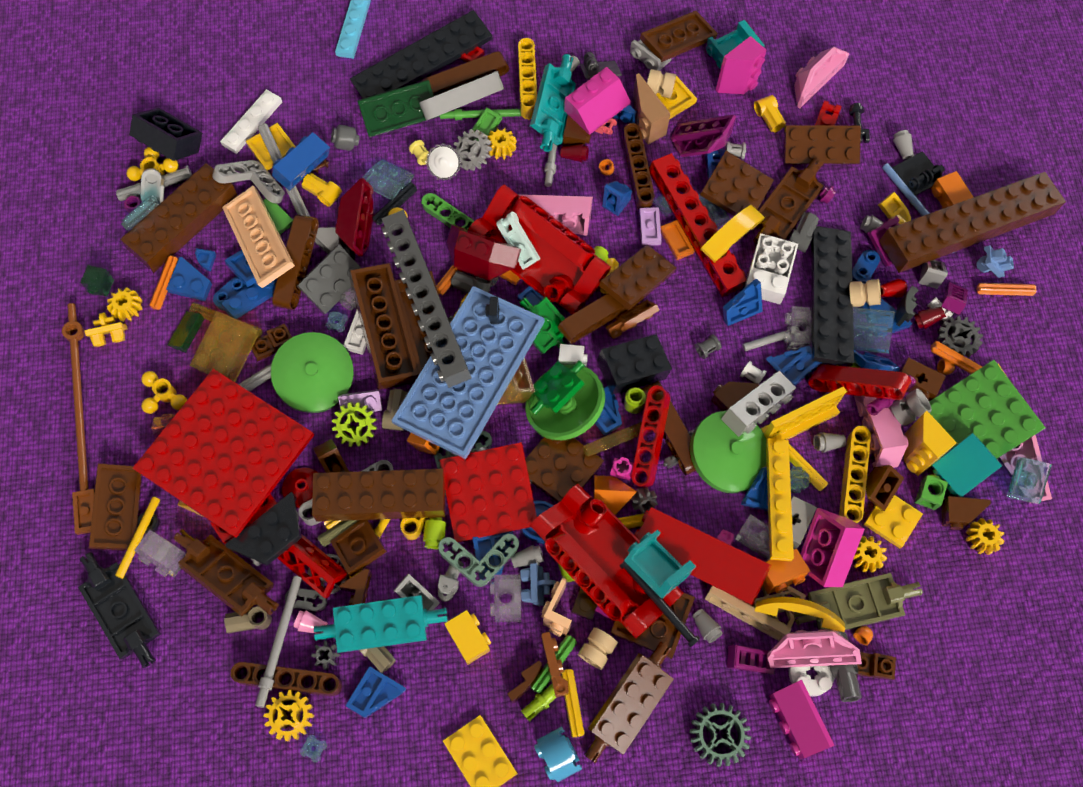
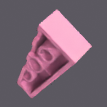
M520 195L531 199L573 233L587 236L593 197Z

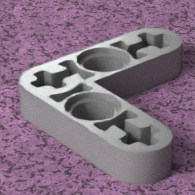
M255 160L216 165L212 174L213 179L219 183L251 180L264 197L275 204L281 203L285 194L282 187L264 166Z

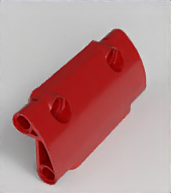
M505 184L502 185L494 195L483 217L475 220L468 230L507 244L496 223L502 218H507V214L510 212H515L519 218V223L541 259L525 269H522L519 262H517L516 268L510 271L543 297H547L550 302L555 301L559 303L563 309L573 315L599 287L601 280L609 273L611 266L595 255V250L531 199L518 195Z
M576 484L560 502L536 517L530 524V527L544 540L548 553L611 620L619 621L636 639L664 614L630 574L619 566L628 556L629 552L627 550L635 542L639 544L640 541L601 500H591L592 497L582 486ZM677 586L663 600L671 607L684 592Z

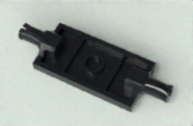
M92 552L85 554L87 558L85 559L82 556L80 562L88 572V579L78 588L119 659L123 660L132 653H135L142 668L150 666L149 662L153 664L156 659L148 649L147 643L161 635L156 624L126 574L123 579L115 576L120 565L116 562L110 567L103 568L99 566Z

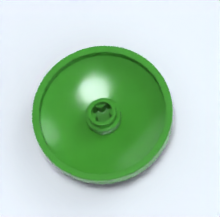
M309 332L290 338L278 349L271 365V379L278 396L291 408L305 413H319L335 407L339 404L338 395L348 394L353 382L354 369L348 351L338 340L322 333Z
M567 364L563 366L571 368L574 364ZM583 367L576 374L585 385L557 413L546 407H543L537 415L532 413L530 408L538 400L531 391L529 392L525 407L526 416L538 434L551 440H567L583 434L594 425L604 408L605 391L600 379L592 370Z
M727 411L716 412L703 419L692 434L690 442L692 463L699 476L712 488L725 493H741L748 490L760 470L767 467V440L758 425L749 434L744 432L738 437L721 420Z

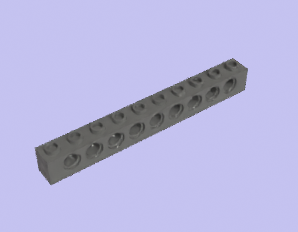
M404 210L381 218L384 224L381 227L385 238L389 237L390 239L387 242L391 253L395 252L396 254L393 257L397 269L401 267L402 270L399 273L403 284L407 283L408 285L405 291L409 300L413 299L414 301L411 304L415 315L420 316V320L417 322L421 331H426L427 336L424 337L428 349L431 347L433 349V353L430 354L434 365L438 364L440 367L437 373L441 382L445 381L448 388L472 379Z

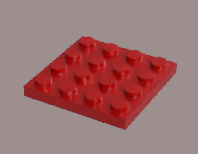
M522 442L469 453L466 459L460 456L440 459L441 469H443L445 475V492L454 539L458 543L473 540V537L481 538L531 528L530 524L537 517Z

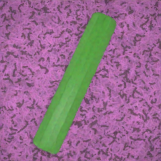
M570 635L564 638L558 647V651H555L556 660L561 659L562 663L565 661L577 644L575 638ZM547 663L531 684L532 690L539 694L543 692L551 680Z

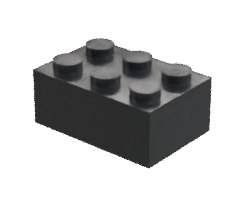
M159 107L132 114L129 133L138 142L144 143L153 151L159 152L173 161L199 153L203 134L201 131Z
M657 334L601 349L597 358L611 395L665 380L672 370Z

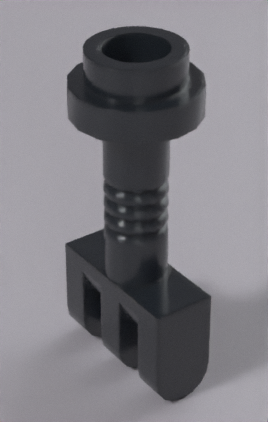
M854 103L850 106L849 114L853 116L854 126H861L860 143H862V136L864 137V143H869V129H862L861 114L864 113V107L861 103Z

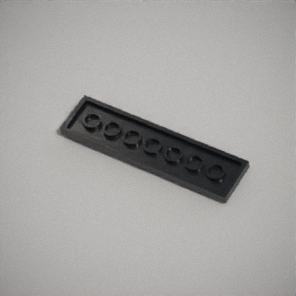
M472 10L351 77L350 81L362 99L406 87L461 58L462 54H468L475 50L476 47H480L493 40V37L476 12Z
M816 226L811 236L812 361L852 367L854 364L853 304H851L849 287L850 282H852L851 231Z

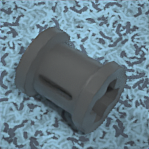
M714 334L710 335L702 343L698 342L695 344V349L702 359H706L710 353L715 350L719 351L722 348L720 341Z

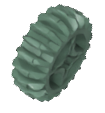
M714 703L711 704V712L707 707L702 708L704 715L699 712L696 714L700 722L696 720L691 722L697 729L689 730L690 734L696 735V738L690 739V742H698L699 745L693 750L695 752L700 749L703 751L699 757L700 759H704L708 755V764H712L714 759H716L717 767L721 766L722 760L725 766H730V758L734 763L739 762L737 755L740 757L745 756L741 748L749 749L750 747L744 742V740H751V736L744 733L750 730V726L743 728L742 725L747 719L742 718L739 720L737 718L741 714L739 710L732 714L733 706L731 705L725 711L724 703L719 704L718 710ZM722 716L728 720L720 726L714 722L712 723L709 718ZM733 724L737 730L738 736L736 744L730 736V730L733 727ZM704 725L711 735L708 745H706L703 739ZM726 728L723 735L725 739L721 738L715 741L717 739L715 731ZM718 744H723L732 751L728 754H718L712 750Z

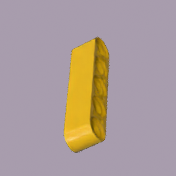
M523 38L518 43L520 114L523 118L530 120L532 119L537 99L535 44L532 39Z
M864 426L855 427L847 438L839 515L848 518L847 512L852 513L855 517V520L852 521L855 523L860 522L863 517L871 433ZM855 435L861 436L863 441L857 440ZM853 454L859 455L861 460H856ZM851 473L856 474L859 480L853 479ZM849 493H854L857 500L851 499Z

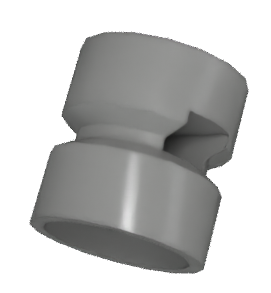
M919 389L906 394V398L896 400L891 405L894 416L903 426L916 421V416L920 417L924 412L928 411L930 413L932 411L928 399Z

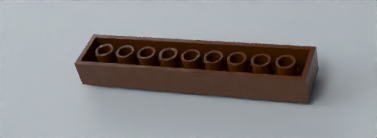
M1042 172L889 228L879 242L898 273L1054 215L1066 201L1047 173Z

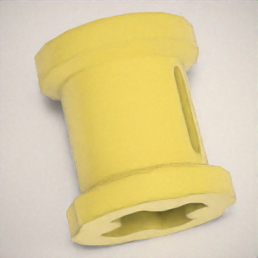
M417 140L410 145L409 151L416 156L418 164L425 165L429 162L431 153L426 150L422 140Z

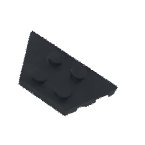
M292 492L242 530L237 538L234 537L227 542L225 546L231 551L238 552L264 565H269L302 538L301 528L298 524L299 515L296 511V496Z

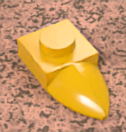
M895 192L888 195L878 204L888 219L897 215L900 220L899 224L911 221L907 207Z

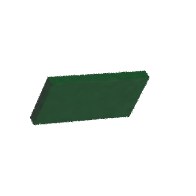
M429 80L358 100L369 138L426 121L419 103L434 97Z

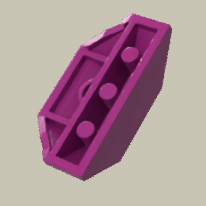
M728 115L680 123L673 132L671 139L681 157L712 153L726 145L732 133L736 116Z

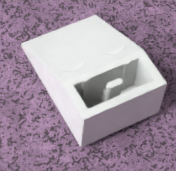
M760 233L744 288L754 279H758L761 282L762 300L781 304L786 294L798 243Z

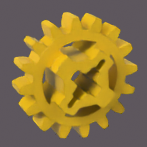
M288 690L287 696H285L283 692H279L280 698L272 697L273 705H266V708L270 711L263 715V717L269 719L264 725L272 727L269 734L273 735L277 732L276 739L281 740L284 736L285 741L290 742L291 736H293L294 739L298 740V733L301 732L306 735L307 732L304 728L306 726L312 727L308 720L314 717V714L309 713L313 705H306L309 699L307 697L301 699L302 693L297 692L294 696L293 691ZM286 701H296L292 705L284 704ZM276 710H277V711H278V717H277V719L275 720V713H276ZM284 710L291 712L292 719L295 722L286 719L287 715ZM303 711V720L301 722L300 713ZM287 726H292L294 728V730L291 731H282V729H285Z

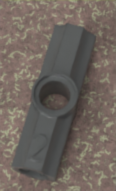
M838 632L841 636L848 640L847 634L845 632ZM857 664L830 665L831 672L837 680L841 701L855 702L861 699V691L856 675L858 674Z

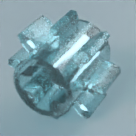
M792 466V470H790L791 492L801 493V490H805L809 486V474L806 471H802V467Z

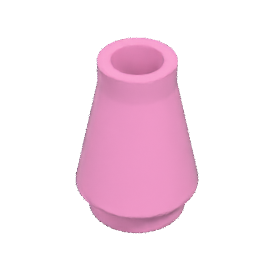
M300 610L293 627L301 632L321 634L323 631L314 632V626L328 625V623L307 610L305 612Z

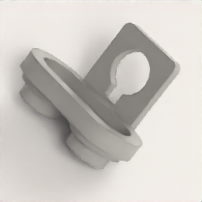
M153 168L146 169L141 176V201L149 207L156 206L164 200L165 179H162L158 170Z

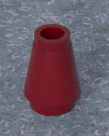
M584 144L561 147V158L581 163L588 160L589 148L584 146Z
M942 306L920 310L914 315L919 329H926L946 317Z

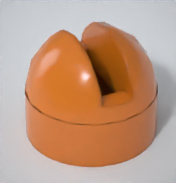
M604 159L599 163V170L604 176H610L614 172V164L610 159Z
M940 359L937 364V372L943 375H949L955 370V365L945 359Z
M861 626L857 628L853 636L860 644L868 645L873 638V631L868 626Z

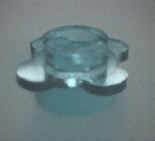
M331 312L326 328L343 332L348 316L340 312Z
M309 735L304 746L300 749V754L303 757L308 756L313 762H319L323 750L327 748V743L324 740L319 741L314 735Z

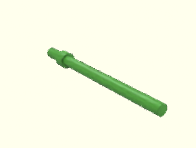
M454 109V111L440 115V119L462 120V118H480L484 110L462 111V109ZM520 109L492 110L502 117L521 116Z

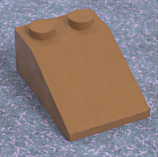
M638 73L635 77L633 92L636 122L641 129L642 139L647 144H650L667 134L670 112Z

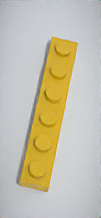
M768 438L766 441L770 559L792 561L794 559L789 440Z

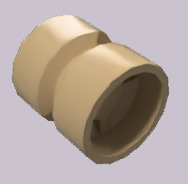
M651 69L647 84L655 94L660 93L661 97L671 98L676 74L668 72L662 74L659 70Z
M879 279L867 280L865 284L861 281L850 282V300L853 307L864 306L865 302L869 306L881 305Z
M593 628L587 638L589 643H584L578 656L595 668L602 670L608 660L606 655L612 654L618 642L606 632Z

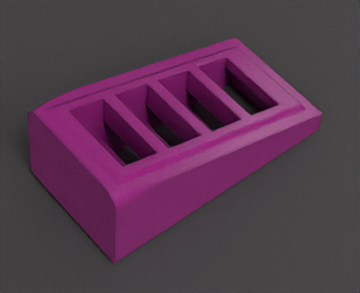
M949 282L941 305L942 308L960 315L966 306L968 290Z
M740 645L728 647L727 668L774 674V668H770L767 654L770 651ZM746 653H748L747 665H745ZM755 654L757 655L756 666H754ZM763 656H766V667H765V668H762V666H763Z

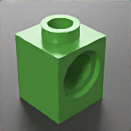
M927 475L921 480L915 503L936 510L942 505L948 482L943 481L939 476ZM928 487L933 488L936 494H931Z

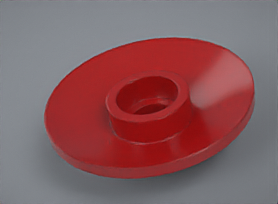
M311 468L295 469L286 476L283 482V496L285 497L292 492L296 496V508H300L303 503L313 498V473L318 472ZM305 483V487L302 489L298 488V485Z

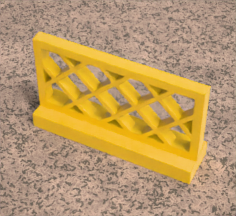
M843 386L771 421L769 425L761 428L766 440L768 438L788 440L837 416L840 413L837 405L846 394V389Z

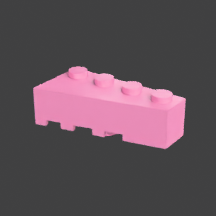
M854 395L859 416H864L863 426L868 428L871 433L869 453H874L876 460L872 463L873 468L884 465H891L893 468L898 467L908 447V439L906 435H903L901 424L894 416L891 406L884 408L877 415L873 416L869 414L866 407L867 404L876 398Z

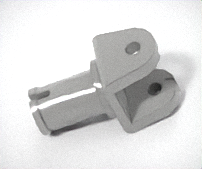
M458 560L459 566L463 568L464 564ZM451 564L445 575L440 574L438 583V597L444 602L451 600L458 590L459 581L457 579L460 572Z

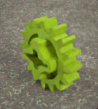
M349 402L348 408L342 405L340 407L342 412L336 411L334 413L338 418L332 419V422L336 423L332 430L338 431L335 437L339 438L341 436L343 438L342 444L349 441L350 447L353 446L354 442H356L357 446H361L362 440L368 443L369 439L367 436L374 437L375 434L371 430L377 429V426L373 425L377 418L371 417L374 411L368 412V405L360 407V402H357L355 406H353L352 402ZM357 411L364 414L365 418L359 416ZM348 413L346 422L341 423L343 416ZM353 419L355 422H359V426L356 429L350 425ZM368 425L366 433L362 436V428ZM344 431L351 433L352 437L348 436Z

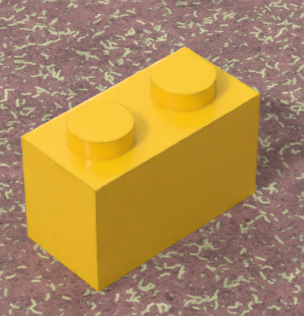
M466 610L444 623L467 665L490 652L488 645L491 644V641L485 632L480 633L477 627L480 623L474 613L470 615Z

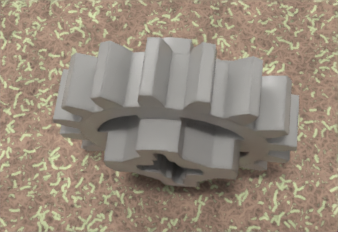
M470 129L469 134L464 131L463 137H457L459 142L454 143L457 147L453 151L456 153L460 167L467 171L469 169L475 171V167L481 169L482 163L487 164L485 159L491 157L488 151H491L492 148L488 146L491 144V141L487 139L488 136L479 130L474 131Z

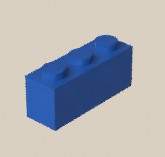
M312 132L308 137L304 136L295 148H290L283 159L275 161L272 166V176L290 191L328 157L330 147Z

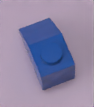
M618 181L606 184L602 207L618 216L630 202L632 190L627 185L621 184Z

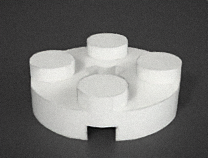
M830 665L789 667L791 683L794 684L802 680L810 696H819L831 689L835 679ZM810 667L817 671L814 679H811V676L806 674Z

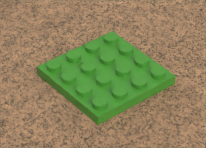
M992 360L929 401L932 409L930 414L957 442L952 448L974 433L996 459L1046 428L995 360Z

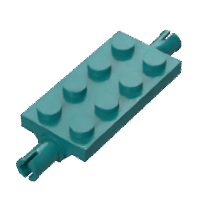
M569 54L562 56L560 67H554L551 63L545 65L530 123L532 128L543 135L540 148L545 152L552 150L553 143L559 145L563 141L568 114L564 111L565 97L571 94L576 86V83L571 80L572 72L570 71L574 58Z
M422 595L333 608V624L314 626V632L323 631L321 634H314V638L316 641L335 638L337 653L427 640L426 627H428V624L448 622V616L438 617V615L447 614V609L427 611L423 606Z

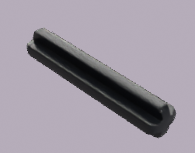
M412 182L408 183L372 216L373 222L381 225L383 223L381 218L388 216L391 209L399 208L417 191V187Z

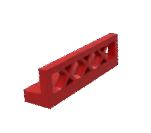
M303 535L299 541L277 557V559L301 577L303 581L325 599L330 596L335 583L344 580L347 575L346 570ZM289 552L295 555L297 563L290 559ZM304 565L310 567L311 576L306 573ZM320 577L328 582L326 588L321 586Z

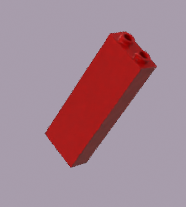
M651 507L650 510L645 511L642 517V522L644 523L641 529H637L634 534L639 541L648 532L652 534L659 530L661 533L656 540L682 566L689 560L696 566L690 575L748 604H754L772 566L771 564Z

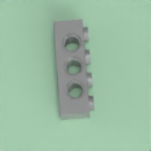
M778 371L731 406L721 420L738 437L744 432L749 434L757 426V422L762 424L769 417L768 414L770 412L774 414L781 408L780 404L786 405L794 397L792 393L796 387Z

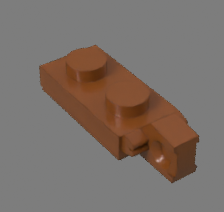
M645 300L616 317L615 322L606 326L609 337L612 339L622 335V332L636 327L644 319L651 318L659 311L658 305Z
M550 632L542 633V643L555 697L568 695V681L560 676V673L564 672L561 659L556 660L555 651H558L556 638H551Z

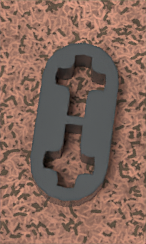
M299 588L298 596L304 598V601L297 600L293 609L321 612L327 606V598L325 599L314 590ZM289 591L285 595V601L287 599ZM317 596H319L322 603H319L317 607L312 602H308L309 599L316 600Z

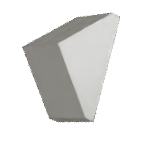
M335 227L318 228L315 243L329 254L337 245L341 246V238L335 233Z
M938 260L924 263L918 283L938 289L948 274L945 263Z
M407 574L393 590L400 598L422 595L423 606L427 611L434 610L440 603L410 574Z

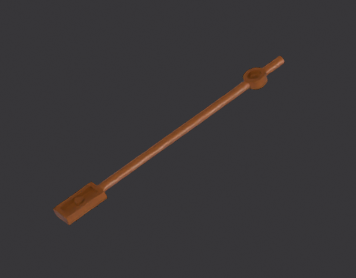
M69 303L67 305L68 322L62 328V335L70 342L80 487V491L72 492L74 529L75 533L80 535L90 533L95 489H89L78 344V341L84 337L85 330L77 322L76 304Z

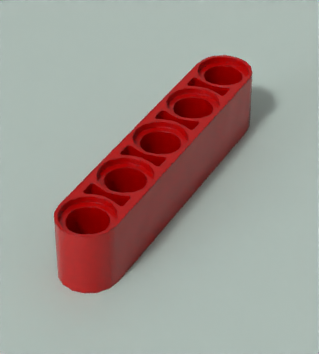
M820 364L814 370L808 384L812 389L821 392L831 393L844 386L848 395L901 400L911 384V378L907 374L897 371Z
M659 385L651 387L647 393L631 475L633 483L643 488L651 487L655 481L670 404L669 392ZM658 392H663L662 399L656 401V394ZM659 412V418L656 421H652V414ZM651 432H654V433H655V438H654V440L651 441V442H648V440H647L648 434L651 433ZM650 452L651 459L648 462H644V455ZM642 473H646L647 479L641 483L639 477Z

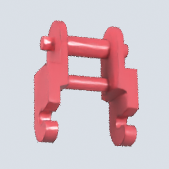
M611 118L595 130V132L600 134L604 132L611 135L613 133L612 127L617 125V121Z

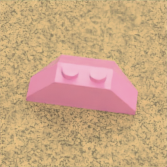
M832 47L820 52L816 57L813 56L805 68L799 69L795 77L797 79L794 84L798 108H801L845 65L849 56L848 52Z
M828 629L790 632L767 654L770 668L862 664L860 650L835 630Z

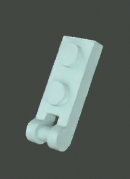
M510 212L507 214V218L497 221V227L507 244L521 249L518 262L522 269L541 259L519 223V218L515 212Z

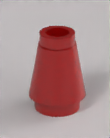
M896 278L880 285L881 297H902L907 292L906 282Z

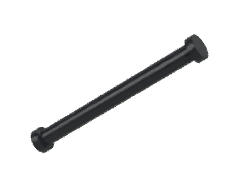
M625 561L619 565L621 569L624 568L684 636L688 641L689 647H692L699 641L700 638L697 635L694 636L667 603Z

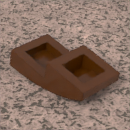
M537 661L521 672L524 682L507 693L512 704L531 687V684L541 670L542 664L540 661Z

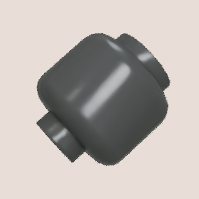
M339 124L336 128L332 129L331 143L337 149L351 151L354 146H358L359 135L356 134L354 127Z

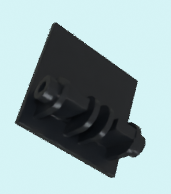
M923 151L892 167L915 196L931 188L938 178L943 177L942 174L945 170L943 165L934 166Z

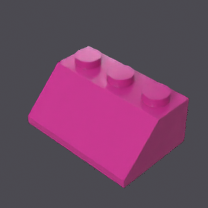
M750 36L726 54L723 58L715 91L718 93L745 94L748 90H753L757 86L758 77L762 72L761 67L765 61L766 49Z
M606 67L565 97L564 111L590 135L626 108L631 101L620 79Z
M817 508L800 554L810 569L808 575L823 587H843L864 528L849 518Z
M802 680L769 695L771 699L769 700V705L772 711L778 714L781 720L779 722L780 728L785 735H788L791 741L789 745L795 756H798L799 759H804L834 746Z

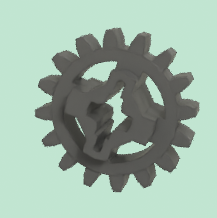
M957 316L955 320L950 317L947 321L943 322L937 331L940 334L937 340L942 341L943 345L969 358L982 345L983 342L980 339L983 337V334H978L981 328L974 327L975 321L969 323L968 317L961 320V317Z

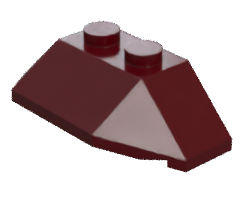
M360 178L341 197L337 223L335 225V233L359 257L363 256L369 249L373 223L372 216L374 215L373 187L364 178Z
M454 224L451 225L446 242L454 268L485 280H492L516 268L521 252L520 248Z

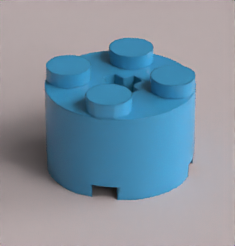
M562 727L537 739V744L534 745L539 758L546 761L547 766L544 769L549 779L556 780L557 782L583 769L582 765H576V762L580 760L569 738H565V735L562 736L561 733L565 732Z

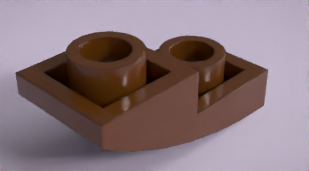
M285 324L267 330V335L248 342L257 362L275 354L287 340L292 338Z
M860 652L862 664H857L858 674L856 675L895 680L896 657Z

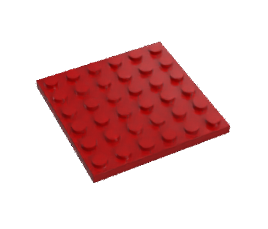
M212 369L134 465L133 469L237 538L314 437V433L220 372Z

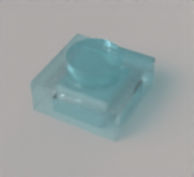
M660 195L653 201V205L659 208V211L665 217L672 212L663 195Z

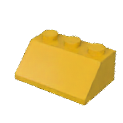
M926 411L904 433L908 439V447L904 452V462L912 473L919 476L937 462L957 442Z

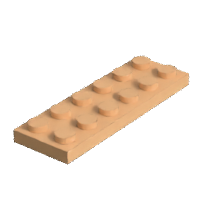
M254 186L222 207L256 282L261 288L295 266L258 190Z

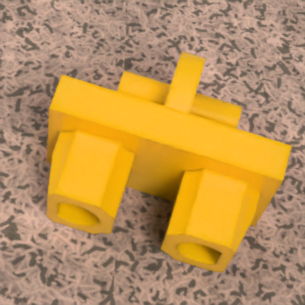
M103 312L99 313L98 320L93 321L94 326L101 325V327L85 330V335L90 337L94 347L106 345L104 336L106 334H111L113 343L125 341L124 330H128L127 325L122 324V322L109 325V323L115 322L114 316L107 317Z

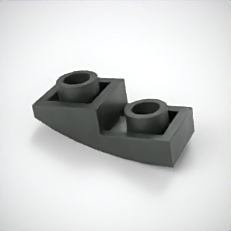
M913 285L897 307L896 325L899 327L904 321L909 322L915 315L913 309L917 306L915 303L917 298L914 296L918 289Z

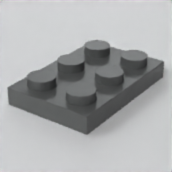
M337 245L296 286L323 314H326L352 288L350 270L360 269L361 267L340 245Z

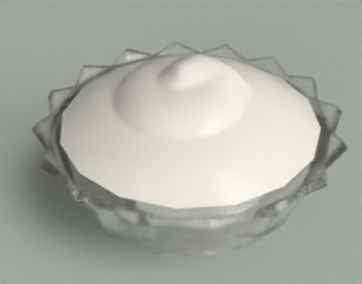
M444 143L441 145L436 144L434 148H430L427 160L425 161L427 170L436 179L443 181L451 180L460 171V155L451 145H445Z

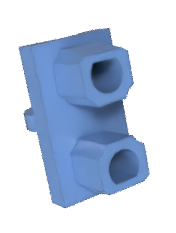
M990 245L984 247L987 256H983L977 261V268L981 272L992 271L998 278L1005 277L1004 271L1014 269L1013 258L1006 256L1003 248L994 250Z
M532 563L530 568L521 570L522 582H531V589L521 591V600L525 603L544 606V595H550V587H554L556 583L555 580H550L548 572L543 573V567L538 566L537 563Z

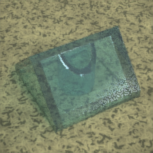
M1018 455L1006 496L1011 499L1040 504L1052 464Z

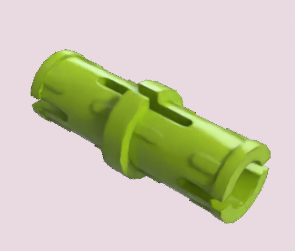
M553 684L541 694L537 693L535 695L536 698L521 710L529 722L543 709L547 710L550 707L549 704L557 698L555 697Z

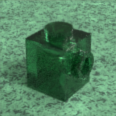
M87 265L80 283L88 293L107 297L114 279L107 269Z

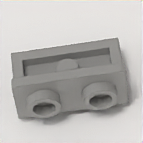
M633 40L631 42L630 53L634 58L644 63L648 69L660 71L671 61L670 58L661 62L641 40L638 42Z

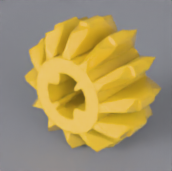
M497 128L496 132L490 130L487 139L491 141V144L488 146L492 150L488 151L489 155H495L496 160L499 157H502L503 160H505L506 156L511 157L512 152L516 150V138L513 136L512 131L507 132L506 128L502 131Z
M126 287L124 291L118 288V293H111L113 298L107 299L109 304L107 309L115 319L124 322L126 318L132 321V316L134 315L139 317L137 311L143 310L141 306L143 302L136 291H131Z
M980 518L977 522L974 521L970 524L971 528L966 530V533L969 535L966 541L972 542L970 549L977 548L978 554L985 552L986 555L1000 550L999 545L1004 543L1001 536L1005 533L998 531L1000 524L994 526L992 519L985 521L984 518Z
M862 536L853 561L856 560L857 562L854 568L862 566V572H866L868 569L870 572H875L876 568H882V562L887 559L882 554L886 552V548H880L879 546L882 542L879 540L875 543L874 536H870L868 540L865 536Z

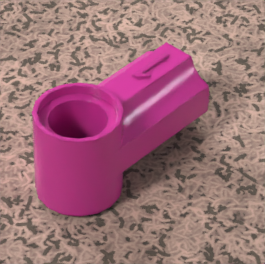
M624 457L620 459L614 458L610 476L630 481L634 463L629 462V459Z

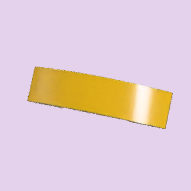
M749 205L719 229L702 246L701 250L715 263L733 244L750 229H754L765 217L752 205Z
M771 597L756 601L755 612L777 617L778 608L822 618L821 624L823 628L845 632V622L838 615L812 601L795 597Z

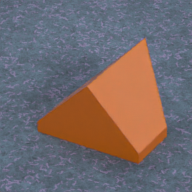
M594 475L593 499L601 500L614 515L637 492L617 477Z

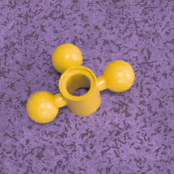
M147 147L144 150L145 158L141 161L140 168L131 166L127 169L126 175L131 181H138L146 169L153 168L158 170L162 176L165 174L164 170L169 173L175 172L178 169V162L166 158L162 164H159L156 161L159 158V152Z
M153 371L143 373L141 377L142 383L147 387H152V391L155 394L153 398H146L142 401L141 408L145 413H155L158 409L159 401L164 403L170 402L172 408L178 411L186 403L187 398L184 395L177 394L175 388L167 379H158L157 374ZM168 388L165 393H161L163 389Z

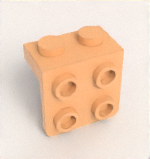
M562 578L561 582L556 581L551 592L552 600L551 602L546 601L541 612L543 625L550 628L549 631L559 637L562 634L567 636L572 620L554 612L566 588L567 579Z

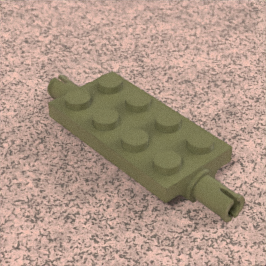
M888 573L846 583L843 587H829L808 593L809 601L817 603L838 615L845 622V630L903 617L905 615L903 601L906 598L921 596L923 592L922 588L917 589V587L921 586L919 582L903 586L897 585L893 580L892 574ZM793 612L794 618L800 617L795 620L797 625L815 620L819 630L827 629L822 627V618Z

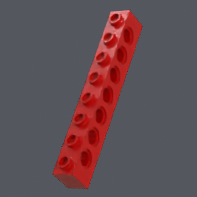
M671 153L653 160L649 168L650 174L720 295L724 297L742 289L747 281L746 274L738 266L733 253L728 250L714 263L701 250L702 246L707 242L705 238L710 239L718 231L716 223L709 217L707 208L699 200L697 191L693 190L688 176L683 173L678 159H675Z

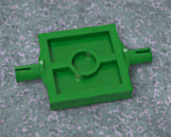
M524 297L519 302L523 308L545 319L543 326L533 341V345L541 354H544L550 347L555 345L560 349V344L565 343L562 341L564 335L558 330V326L565 318L547 297H544L533 306Z
M578 360L571 368H568L557 361L529 389L538 400L530 408L532 413L537 415L543 407L550 408L557 413L585 385L576 375L585 365Z

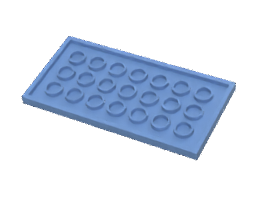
M474 286L450 323L472 379L448 388L446 382H441L437 370H440L439 365H434L430 356L391 420L393 424L464 459L469 455L545 322L543 317L498 297L500 305L499 324H490V319L485 314L486 304L490 302V297L496 296Z

